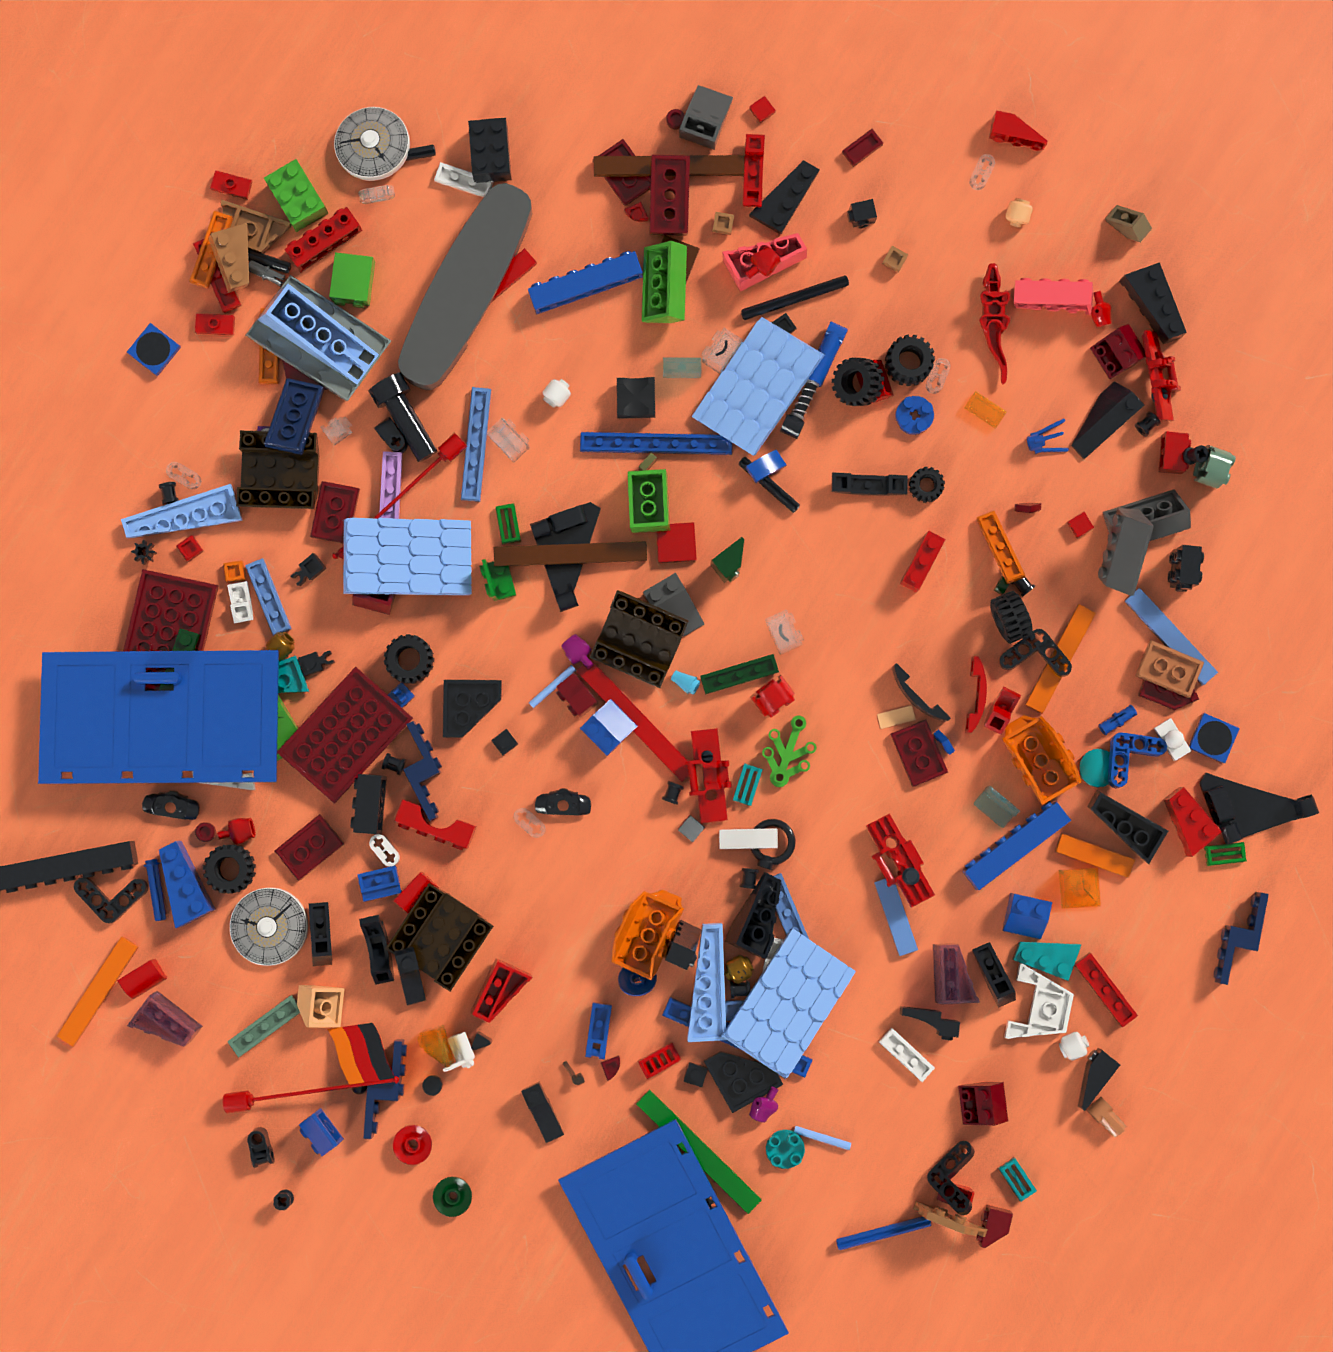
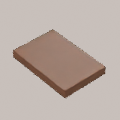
M1150 640L1135 676L1190 698L1204 662Z

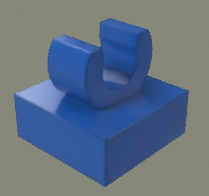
M403 682L388 694L402 708L415 697Z

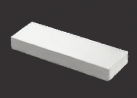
M441 162L434 178L435 182L481 197L486 196L494 183L493 181L476 183L473 180L472 172Z
M778 829L719 830L720 849L778 848Z
M890 1028L878 1041L921 1082L935 1069L893 1028Z

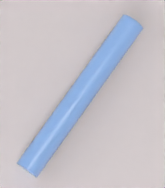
M570 665L535 696L529 704L535 708L556 689L557 685L573 674L576 669Z
M799 1126L794 1127V1133L846 1150L851 1148V1142Z

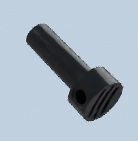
M401 372L381 380L372 386L368 392L378 408L386 406L417 461L421 462L438 451L405 396L411 389Z

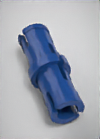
M1129 705L1119 713H1113L1111 718L1099 724L1098 727L1104 735H1107L1110 731L1118 726L1122 727L1126 721L1136 716L1137 711L1132 705Z

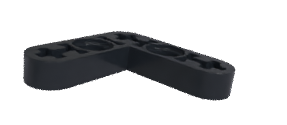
M1042 629L1034 630L1032 635L1020 640L1000 657V666L1004 670H1012L1038 651L1058 676L1066 677L1072 670L1070 661ZM1035 634L1039 636L1042 634L1043 642H1035L1034 646L1036 648L1033 649L1027 640L1030 639V642L1035 640ZM1020 645H1027L1029 652L1022 655L1018 652V647ZM1048 648H1054L1057 654L1055 657L1049 658L1046 656L1045 651ZM1012 651H1015V654L1020 658V660H1017V658L1015 657L1012 660L1011 666L1009 664L1004 665V658H1011L1012 656H1014ZM1059 656H1061L1062 659H1060L1059 662L1062 665H1068L1066 668L1067 672H1064L1063 670L1060 672L1059 664L1056 662L1053 665L1052 662L1056 661L1059 658Z
M89 878L77 879L74 883V890L103 922L113 923L146 894L148 884L143 879H134L112 900ZM81 882H82V883H86V882H87L86 888H87L89 891H92L93 889H94L95 891L92 892L91 894H89V893L87 892V890H80V888H81V884H80V883H81ZM135 883L142 884V891H136L133 896L129 893L136 889ZM94 895H99L102 899L101 904L98 906L92 903ZM123 895L129 898V904L125 907L119 903V899ZM105 906L108 911L113 910V918H106L108 913L105 910L99 911V909Z
M967 1141L957 1143L927 1175L929 1184L959 1215L963 1216L970 1213L972 1203L951 1179L974 1156V1148ZM963 1148L967 1149L968 1152L966 1154L963 1153ZM956 1154L961 1159L960 1161L955 1157ZM955 1160L954 1168L947 1169L948 1161ZM936 1175H937V1176L941 1179V1181L943 1182L942 1185H940V1184L934 1179V1177H935ZM953 1187V1195L945 1196L946 1189ZM958 1198L964 1203L965 1208L962 1209L955 1200Z

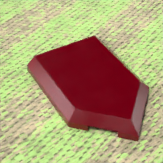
M1143 680L1138 695L1172 710L1199 700L1194 689L1191 697L1187 698L1147 680Z

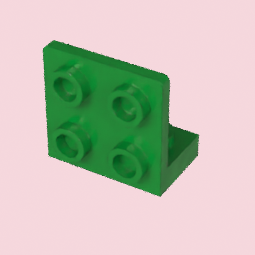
M483 559V565H480L482 577L487 579L488 582L484 584L487 595L492 597L494 601L516 596L509 566L494 567V561L488 563L486 559Z

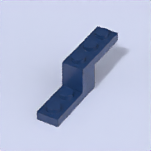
M412 721L406 725L424 759L403 770L429 821H433L438 818L437 813L439 810L434 802H430L428 798L430 792L426 785L422 786L421 783L440 774L442 765L437 757H433L431 753L433 747L429 740H424L422 734L425 732L421 724H416L415 721Z
M1255 892V895L1252 896V912L1247 919L1248 929L1225 925V929L1223 928L1221 932L1222 946L1218 949L1217 958L1219 959L1218 967H1215L1214 970L1215 982L1228 985L1235 947L1258 951L1269 894Z
M396 1039L394 1041L392 1072L394 1076L399 1077V1082L397 1084L391 1082L367 1086L363 1139H372L374 1134L378 1132V1122H375V1116L379 1114L380 1103L377 1100L398 1101L400 1096L404 1095V1084H401L402 1076H405L406 1072L403 1056L406 1057L407 1045H404V1039Z

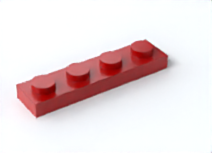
M204 239L193 243L198 255ZM217 264L211 286L222 311L226 313L242 305L236 291L228 293Z
M1091 953L1086 954L1074 964L1121 1027H1124L1138 1016Z

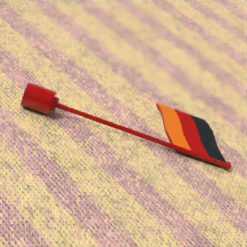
M373 1023L331 1028L327 1030L334 1041L340 1067L348 1081L347 1085L254 1097L248 1090L226 1093L223 1095V1108L225 1113L247 1111L254 1105V1101L391 1082L397 1084L399 1077L394 1076L387 1062L381 1037Z

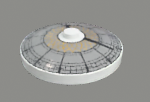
M367 107L351 113L342 121L335 135L334 148L341 166L350 175L362 180L375 181L389 177L401 168L408 157L410 138L405 124L395 113L380 107Z
M262 888L250 892L238 902L230 919V936L235 948L248 961L258 965H277L291 959L300 951L308 934V918L303 905L294 895L279 888Z

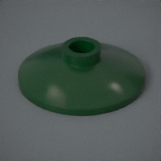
M458 1177L444 1178L436 1185L433 1192V1203L436 1209L441 1214L449 1217H456L466 1212L472 1201L470 1186L466 1181ZM451 1192H455L457 1194V1197L455 1199H452L450 1197Z

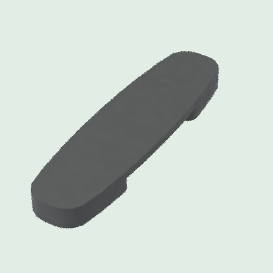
M506 183L492 187L472 213L448 251L416 313L398 359L400 372L410 384L424 390H432L439 387L467 349V342L493 300L527 232L532 216V207L529 196L523 190Z

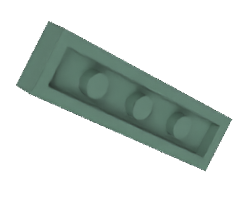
M291 995L228 1041V1044L238 1058L300 1013L294 996Z

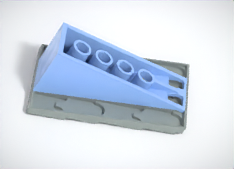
M291 275L286 279L245 335L345 401L350 399L391 342L390 339Z

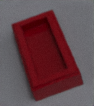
M871 129L842 150V153L854 167L880 148L883 142L875 131Z

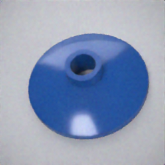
M622 968L618 976L621 990L631 996H642L649 993L657 982L656 974L652 980H649L625 968Z

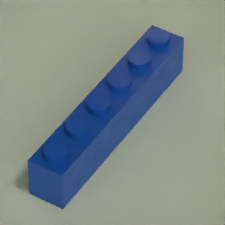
M627 251L620 254V257L614 259L612 257L606 258L600 264H589L583 270L569 271L566 273V276L552 277L543 284L541 282L532 284L531 288H528V292L537 315L643 278V272L635 251L632 253Z
M1049 801L1041 807L1042 811L1037 815L1035 813L1031 814L1025 819L1027 822L1024 825L1020 826L1019 824L1010 830L1011 835L1007 838L1005 836L1001 837L995 842V847L991 850L988 847L980 853L981 857L976 861L972 859L964 865L966 869L962 872L976 890L982 889L1071 821L1058 802L1051 803Z

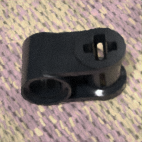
M390 417L374 427L393 452L404 453L407 450L408 444ZM396 441H399L401 444L399 447L396 446Z
M262 1127L255 1128L247 1138L251 1162L254 1168L260 1164L268 1162L272 1164L275 1162L267 1130ZM254 1134H260L262 1142L255 1141Z

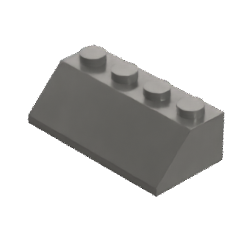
M1175 489L1117 507L1139 509L1154 525L1150 541L1191 528L1190 509ZM1117 508L1103 512L1109 533L1113 526L1112 520L1113 516L1116 515Z
M1117 508L1116 515L1113 516V526L1108 534V544L1103 552V562L1099 568L1098 576L1105 586L1134 596L1154 525L1139 509Z

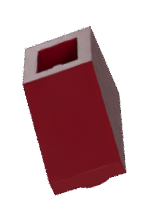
M987 1205L986 1210L983 1209L981 1221H983L982 1227L988 1230L985 1237L977 1234L976 1240L982 1248H986L1009 1234L1013 1213L1010 1210Z

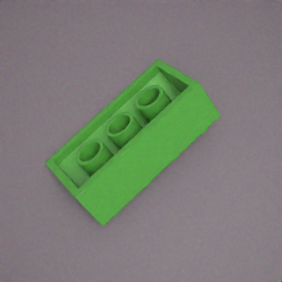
M668 241L644 247L642 322L675 323L685 320L686 245Z

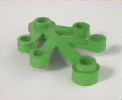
M795 716L791 720V727L793 729L786 749L780 739L779 730L772 729L768 734L782 759L780 766H778L773 757L774 751L771 747H766L762 751L763 757L767 759L772 770L770 781L776 787H783L788 783L789 777L801 771H808L810 763L807 760H802L797 766L786 769L790 761L807 753L812 754L817 749L815 743L808 742L804 747L793 752L800 731L806 727V720L802 716ZM796 720L802 721L801 727L796 726ZM772 731H776L778 733L777 738L771 737ZM809 744L814 746L813 751L807 750ZM766 749L771 750V756H766L764 751ZM802 762L807 763V769L801 768ZM777 774L783 775L782 781L776 779Z

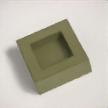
M650 453L640 464L639 471L649 470L657 461V457Z

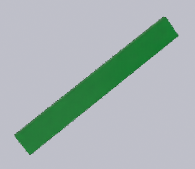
M650 1089L636 1103L659 1127L676 1119L702 1169L747 1214L762 1201ZM682 1142L677 1144L685 1153L687 1152Z

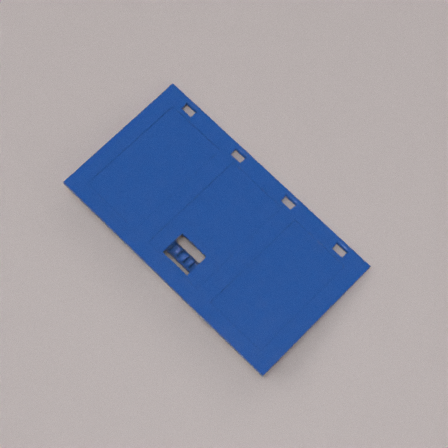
M279 651L42 652L38 784L277 782ZM146 668H174V672H146ZM146 684H173L174 691H146ZM183 771H193L194 778H182ZM243 771H254V777H242ZM62 772H73V779H62ZM133 772V778H122V773Z
M676 1119L558 1179L649 1352H753L789 1334L785 1323ZM681 1142L687 1150L684 1154H681L677 1147V1144ZM710 1196L716 1205L711 1209L706 1201ZM739 1250L745 1259L740 1263L734 1254ZM642 1255L656 1281L650 1284L637 1262V1258ZM623 1265H626L628 1271L630 1272V1274H631V1276H632V1278H633V1280H634V1282H635V1284H636V1286H637V1288H638L637 1291H636L634 1285L632 1284V1282H631V1280H630V1278H629V1276H628V1274H627L625 1268L623 1267ZM769 1305L774 1315L768 1317L763 1307Z

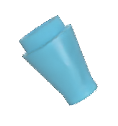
M677 670L671 677V681L675 682L687 694H695L700 685L697 677Z

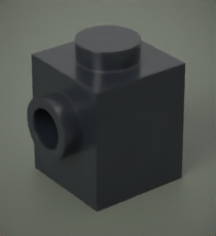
M873 199L851 203L847 216L849 222H852L853 227L865 228L871 223L876 222L877 214Z

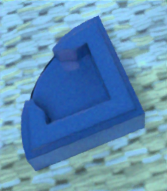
M939 729L933 733V736L942 744L947 754L950 755L955 751L949 739Z

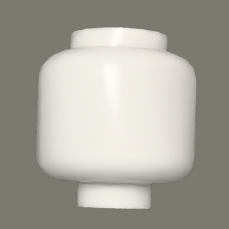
M562 379L559 381L551 380L543 390V400L553 408L563 406L571 395L568 389L569 384Z
M1078 1032L1063 1036L1061 1043H1059L1064 1058L1068 1057L1069 1060H1075L1087 1055V1047L1090 1046L1086 1036H1081Z

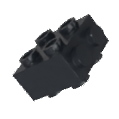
M1181 545L1170 553L1169 563L1172 564L1171 571L1168 573L1170 588H1176L1175 591L1187 592V590H1192L1193 587L1201 583L1203 574L1200 571V566L1204 561L1202 547Z

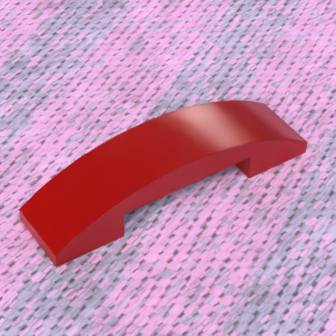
M746 134L743 206L762 207L765 135Z
M973 656L971 659L970 676L978 678L975 713H969L966 717L965 733L968 734L972 733L978 725L987 697L986 675L979 656Z

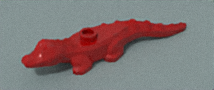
M990 263L983 279V286L986 290L980 294L983 306L979 322L985 334L987 345L1000 366L1001 384L1003 385L1007 381V362L1001 348V335L1007 329L1010 322L1009 316L1005 315V305L1009 302L1010 294L1007 290L1000 292L1001 277L998 267L995 263Z

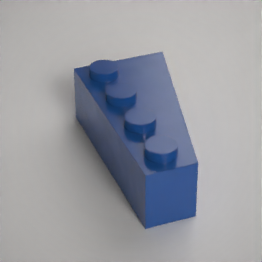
M175 841L159 849L175 928L183 927L216 910L183 842Z

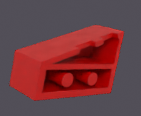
M1178 787L1164 799L1172 822H1174L1177 829L1178 837L1181 839L1186 856L1193 857L1222 832L1184 787Z

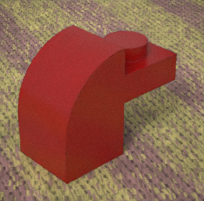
M1003 686L998 697L990 707L984 727L1002 735L1021 695Z

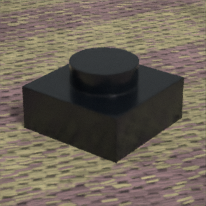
M507 729L491 740L503 756L518 745Z
M689 1062L684 1082L702 1087L708 1068Z

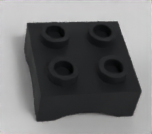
M655 377L617 378V418H655Z

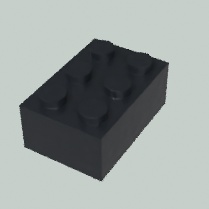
M506 118L468 121L474 182L484 183L488 181L512 180Z
M358 774V778H355L354 789H357L356 797H353L352 802L355 816L351 817L350 825L354 833L382 834L386 776Z

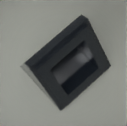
M478 1031L471 1048L472 1050H477L491 1045L492 1039Z

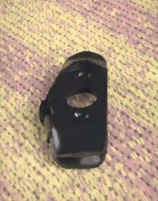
M562 788L550 791L549 794L537 796L535 810L537 813L550 815H587L591 811V801L586 795H579L578 792ZM560 800L568 802L569 807L567 810L561 811L558 809L557 804Z
M177 791L146 795L142 802L143 811L153 815L193 820L199 814V803L188 799V796H184ZM168 802L175 804L176 810L174 813L166 811L165 805Z

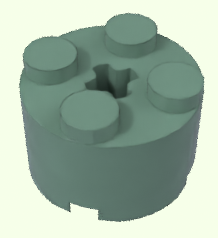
M1207 445L1205 447L1209 453L1208 459L1201 463L1196 462L1193 476L1197 478L1194 481L1217 489L1222 484L1226 485L1229 482V471L1235 462L1236 456L1228 451Z

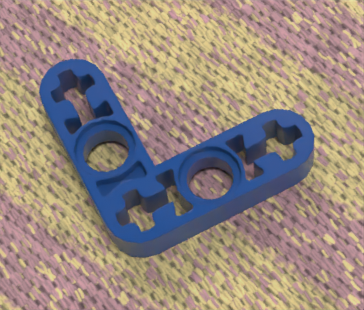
M1123 732L1114 735L1110 741L1109 785L1117 789L1127 783L1129 753L1158 757L1167 751L1166 742L1161 738ZM1119 738H1121V741H1123V742H1128L1129 740H1130V742H1129V744L1124 743V744H1122V745L1120 746V743L1117 742L1116 740H1118ZM1135 740L1142 741V750L1135 747ZM1158 743V747H1161V750L1157 752V748H1148V746H1154ZM1117 755L1123 758L1124 762L1121 766L1115 763L1114 759ZM1117 775L1118 778L1122 780L1118 784L1117 780H1114V777H1116Z

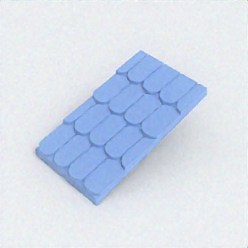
M761 317L710 391L707 392L692 417L754 456L825 355L764 317Z
M391 518L344 519L343 594H472L471 521Z
M791 929L723 1032L722 1037L786 1079L810 1045L856 971L795 929Z

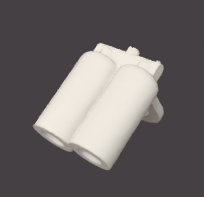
M458 1033L447 1038L456 1062L444 1067L443 1071L447 1072L459 1066H462V1068L467 1067V1069L473 1066L475 1055L466 1033Z

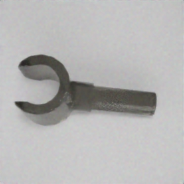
M567 1061L563 1063L575 1085L585 1082L581 1072L575 1075Z

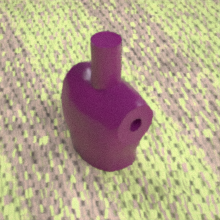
M577 634L572 635L561 645L565 655L573 665L581 661L587 669L593 666V663L587 657L592 649Z
M771 1087L766 1097L755 1098L749 1113L751 1118L765 1123L777 1111L778 1103L773 1099L778 1089Z

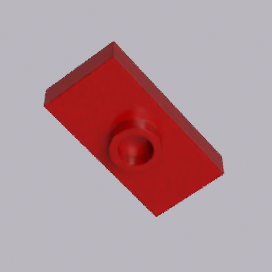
M215 170L210 189L248 200L253 182L250 179Z
M196 314V334L234 335V315Z

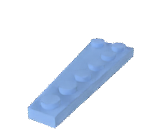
M231 484L121 519L126 538L129 539L243 521L239 507L236 506L237 500Z
M722 923L702 924L687 1035L688 1042L726 1040L722 1037L726 1029Z

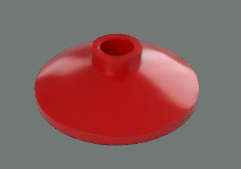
M417 1125L403 1127L397 1132L393 1140V1151L396 1157L408 1165L422 1163L428 1158L432 1150V1139L429 1133ZM410 1141H416L417 1146L412 1147Z

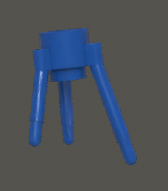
M1061 419L1037 432L1030 433V436L1027 437L1029 450L1035 451V454L1069 451L1068 448H1042V446H1045L1046 440L1061 436L1064 432L1044 437L1041 434L1064 423L1065 419Z

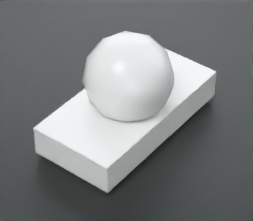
M1171 718L1153 728L1158 737L1166 742L1167 751L1173 761L1191 752V749L1184 740V735L1178 730Z

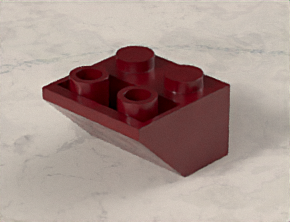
M1129 324L1117 328L1090 347L1109 379L1114 378L1146 358L1145 350Z
M981 1082L958 1086L963 1125L995 1126L1008 1122L1004 1082Z

